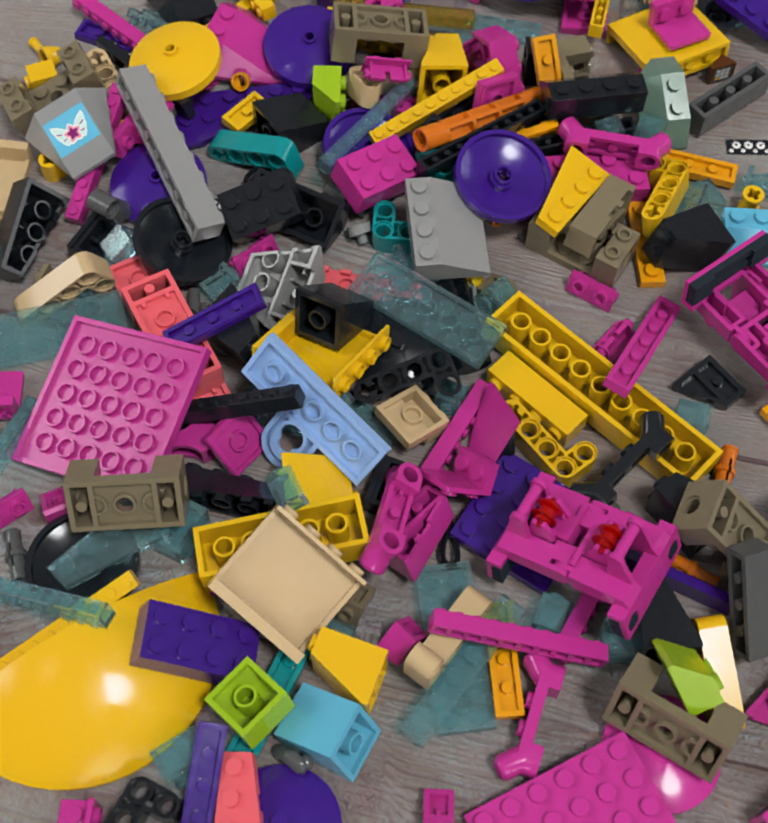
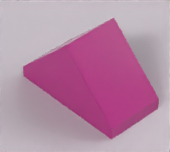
M63 486L39 495L42 512L48 524L68 513Z

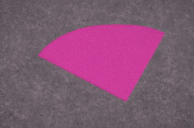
M492 381L480 403L468 447L496 462L519 426L520 420Z

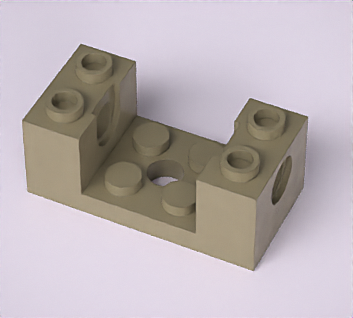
M333 1L329 30L331 61L354 63L357 40H376L389 43L398 42V47H401L400 58L412 60L410 69L420 68L427 52L430 38L426 9Z
M586 35L557 39L562 79L586 77L590 73L589 61L594 56L593 45L588 42ZM612 115L576 118L583 127L613 121Z
M77 40L56 52L67 70L32 91L28 92L16 76L0 85V99L12 123L24 136L27 134L34 113L55 101L57 97L63 96L74 88L105 87L94 64Z
M540 208L528 225L525 247L571 271L573 269L578 272L582 270L584 274L613 288L633 259L641 233L618 223L611 233V237L590 258H587L563 245L566 234H564L566 226L554 238L535 223L541 211Z
M184 454L156 455L151 473L101 475L99 459L70 460L62 485L71 532L186 526L190 498ZM128 498L133 504L131 506H123L118 502V499Z
M726 479L688 482L672 522L673 525L677 526L680 540L685 545H715L727 557V547L740 542L758 538L768 544V522ZM726 559V561H723L718 576L728 585V564Z
M638 652L620 680L602 719L711 784L730 753L748 715L724 702L716 706L706 724L694 715L689 714L652 692L665 667ZM663 727L668 728L669 730H671V732L665 730Z

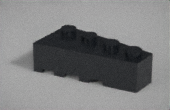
M30 177L13 182L0 223V279L8 282L24 276L38 253L37 249L49 235L48 231L53 223L57 222L60 217L59 213L70 200L69 198Z

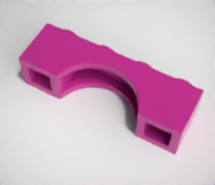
M213 421L192 423L179 431L170 455L184 454V458H193L204 464L216 458L202 439L215 426Z

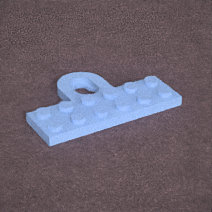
M274 332L266 337L241 370L260 390L299 384L306 396L301 409L277 412L262 432L261 444L268 460L276 467L283 470L281 453L286 451L280 447L279 442L282 437V430L289 424L297 427L303 436L302 446L300 448H293L290 453L315 454L319 449L356 486L369 475L392 449Z

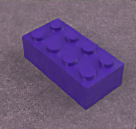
M149 599L139 609L129 665L218 685L247 656L256 663L260 632L249 622Z

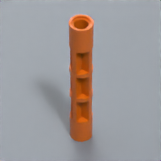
M535 86L419 127L413 132L414 144L420 152H426L451 143L537 98L544 104L541 89Z

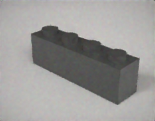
M755 61L689 103L691 115L690 130L700 137L763 96L768 88V71Z
M758 538L727 547L731 646L734 653L749 663L768 656V544Z

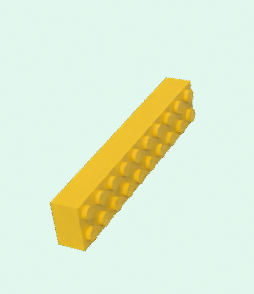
M521 291L516 292L484 322L483 335L487 342L503 355L509 350L587 413L588 418L586 422L622 451L630 443L635 445L640 440L639 418L644 412L658 411L663 414L665 431L675 438L673 444L656 462L646 455L638 463L656 479L659 480L663 476L669 478L677 472L694 481H702L717 465L724 451L637 382L626 399L602 386L614 364Z

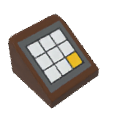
M724 54L721 55L710 66L705 83L709 85L724 81L733 76L736 62Z

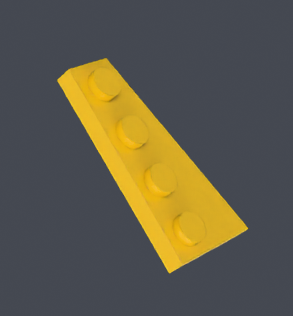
M571 145L535 223L555 238L591 199L610 174Z

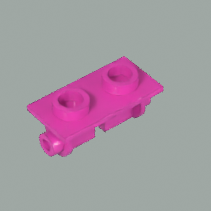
M366 56L360 72H363V78H367L368 81L385 82L386 74H388L389 82L405 84L406 81L410 82L411 72L407 71L412 60Z
M269 234L266 237L261 236L257 242L248 247V250L242 251L237 256L230 258L231 261L228 262V265L233 271L237 270L240 279L251 253L279 251L273 234Z
M573 269L565 288L566 291L608 313L620 295L616 288L600 283L584 274V271L578 272Z
M628 318L616 321L592 348L613 364L635 334L632 331L633 322Z
M22 487L18 490L14 488L11 493L0 499V529L35 508Z

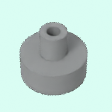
M370 221L346 228L349 238L357 236L359 245L368 242L366 232L372 231Z

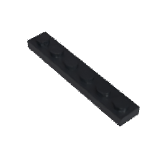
M100 35L95 40L98 48L105 50L114 65L120 69L129 67L131 53L125 49L123 51L113 39L108 40L103 35ZM191 97L172 101L175 105V110L190 120L196 115Z

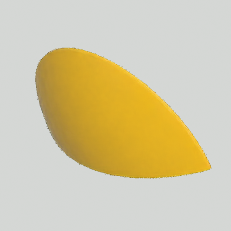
M199 572L162 582L111 603L52 635L0 671L1 777L17 784L44 790L72 791L89 789L130 776L151 764L178 742L201 712L206 702L204 698L211 692L213 684L130 666L129 663L139 609L149 599L219 615L215 597L211 596L210 592L205 593L199 578Z

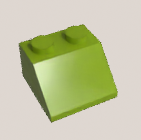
M658 638L652 640L670 682L689 714L696 716L724 703L720 693L724 686L707 658L702 660L695 649Z
M248 656L204 698L207 704L252 750L295 707L288 693Z

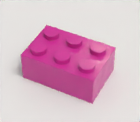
M397 134L337 159L330 176L357 214L375 206L379 201L388 200L403 193L405 190V179L420 178L421 174L416 169L417 163Z

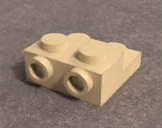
M416 384L376 406L374 414L407 450L421 442H424L426 445L441 436L450 421L446 414L439 410L430 400L429 396Z

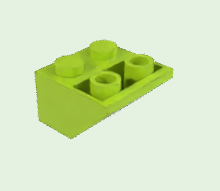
M313 65V104L320 114L323 113L330 123L334 117L346 111L342 110L347 105V92H342V90H346V76H342V66Z

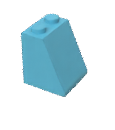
M303 682L298 692L292 698L295 707L277 725L274 735L285 746L296 751L298 754H308L313 762L353 783L376 742L381 729L360 704Z

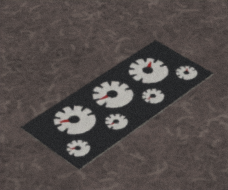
M726 139L727 154L768 155V140Z

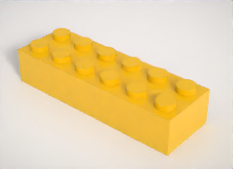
M359 493L291 507L299 515L296 520L305 527L307 524H310L321 534L318 540L325 546L331 543L343 553L340 559L344 563L359 560L369 541ZM271 511L192 527L199 578L205 593L212 591L207 586V583Z

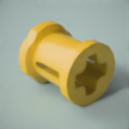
M755 185L745 187L737 208L759 209V204L765 196L764 191Z

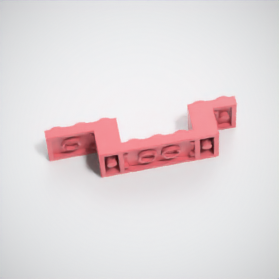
M136 255L110 266L116 281L114 287L136 329L164 337L162 331L193 316L169 269L151 274L141 264ZM207 339L197 344L198 346L208 348L212 353L193 399L231 394L224 380L222 366Z

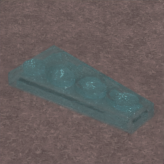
M128 500L123 506H131L133 502ZM168 527L91 531L51 563L47 569L68 591L101 574V570L113 564L116 566L124 562L126 557L138 551L143 552L151 548L152 544L161 539L166 540L172 537L173 533Z

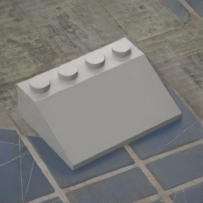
M433 177L406 178L404 198L414 281L490 276L483 218L474 213L463 202L457 192L455 182Z

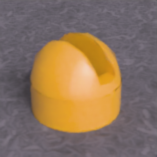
M240 71L232 76L231 84L235 90L245 91L250 86L251 79L246 72ZM241 75L244 77L245 86H242Z

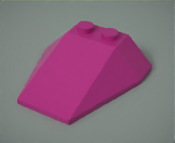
M231 2L221 3L207 26L217 37L222 50L221 67L214 79L231 81L234 74L242 71L250 76L251 84L270 85L285 83L274 75L265 60L264 36L268 25L250 10ZM241 75L242 83H244V77Z

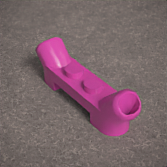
M567 117L558 127V135L564 140L563 151L566 155L572 145L585 156L588 152L635 160L634 168L655 170L660 166L661 157L669 154L671 151V139L664 132H658L649 138L635 137L584 128L575 117Z
M405 462L400 466H392L385 473L386 486L368 544L359 557L360 565L376 575L385 573L393 557L402 551L407 536L403 534L413 497L420 492L423 480L420 469L410 462Z
M528 653L523 659V666L535 685V691H528L524 708L529 711L526 720L520 719L516 736L521 737L520 743L495 756L493 761L498 776L506 782L519 775L532 779L537 775L544 747L534 744L533 741L546 696L557 699L566 671V667L552 663L549 657Z

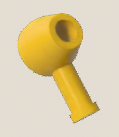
M32 37L29 39L28 45L39 54L40 61L52 59L55 67L61 63L56 53L61 49L59 46H43L38 38Z

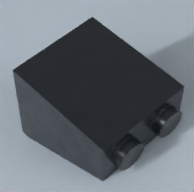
M147 0L166 24L187 21L205 26L211 21L218 9L214 0Z
M301 92L259 99L252 102L256 134L286 137L294 142L299 153L323 140L324 133L329 125L328 119L323 113L320 114L310 99H306Z
M705 203L664 218L643 245L642 250L655 268L701 271L724 256L736 241L711 206Z
M231 283L213 304L238 292L235 285ZM254 314L210 337V339L218 348L245 367L252 357V345L264 336V333Z
M333 283L298 286L295 299V333L339 351L373 321L374 300Z
M677 472L669 478L666 476L661 477L653 485L655 489L648 496L649 502L645 510L657 523L661 519L672 524L687 484L694 480ZM681 541L682 547L680 549L690 559L707 545H685Z
M667 580L662 581L631 637L633 659L639 652L656 663L663 665L652 643V640L656 638L695 649L698 654L703 648L701 637Z

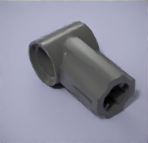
M101 189L93 190L87 199V207L108 220L113 219L121 223L123 220H128L132 213L128 202L116 198Z

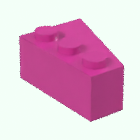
M499 25L473 31V39H478L481 53L477 54L478 60H483L485 65L497 58L504 68V73L514 71L519 75L515 93L524 91V85L520 78L522 65L517 54V50H519L517 37Z
M426 484L413 497L403 532L407 536L404 547L399 554L393 557L389 564L390 567L414 583L454 518L447 496L431 485Z

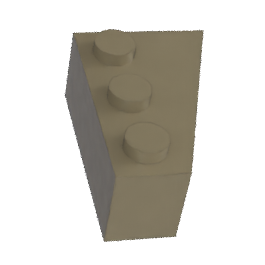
M610 174L577 217L567 224L564 230L566 238L563 245L590 258L611 237V233L617 224L623 223L636 186Z

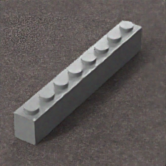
M146 64L119 69L115 85L192 242L220 236L225 224L223 212L219 211L215 203L214 194L208 189L204 174L198 169L192 151H189L185 143L184 134L182 131H179L175 123L174 114L169 111L164 94L159 91L156 85L155 76L150 73Z

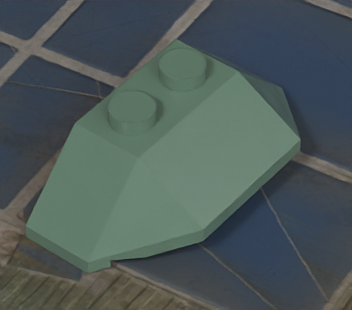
M674 56L650 59L641 71L648 89V95L643 112H637L639 128L648 137L658 132H664L671 139V149H686L688 147L691 115L684 71Z

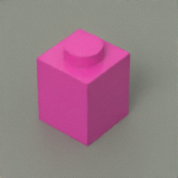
M406 616L395 621L377 646L389 650L388 661L398 666L405 662L413 647L418 642L423 644L429 635L410 616Z

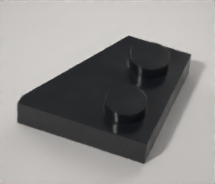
M711 355L707 356L672 384V389L675 392L727 410L742 398L747 391Z

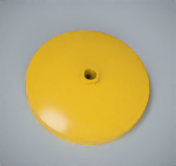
M187 21L173 22L154 29L139 41L131 54L129 67L146 64L150 73L155 76L156 85L159 91L164 94L165 101H175L198 93L212 82L221 67L222 50L215 34L204 25Z

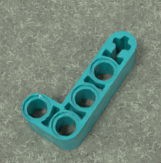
M223 129L217 132L207 148L208 154L217 161L271 168L272 171L285 167L293 172L295 180L304 167V162L294 142L281 136Z
M387 200L377 202L373 212V248L382 253L411 254L407 221H396V208L392 202Z

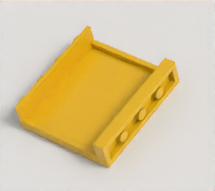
M695 5L693 13L711 32L710 38L672 51L669 50L648 25L650 8L609 23L607 27L606 43L609 44L617 41L642 69H644L650 59L674 56L683 69L685 76L711 66L723 54L728 56L731 42Z
M294 308L252 345V356L266 337L274 332L340 397L343 393L348 392L351 385L363 376L364 371L370 365L375 364L377 358L383 352L389 349L391 344V337H389L390 325H386L378 334L363 329L343 348L337 351L295 333Z

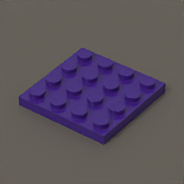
M515 454L513 456L504 455L500 457L497 462L499 469L491 496L479 495L478 498H473L449 533L450 538H455L458 540V543L485 560L508 525L510 514L518 509L528 493L530 482L534 477H538L541 470ZM557 480L555 481L557 485L570 489L569 487L558 482ZM515 563L509 572L510 576L544 596L553 579L518 563Z

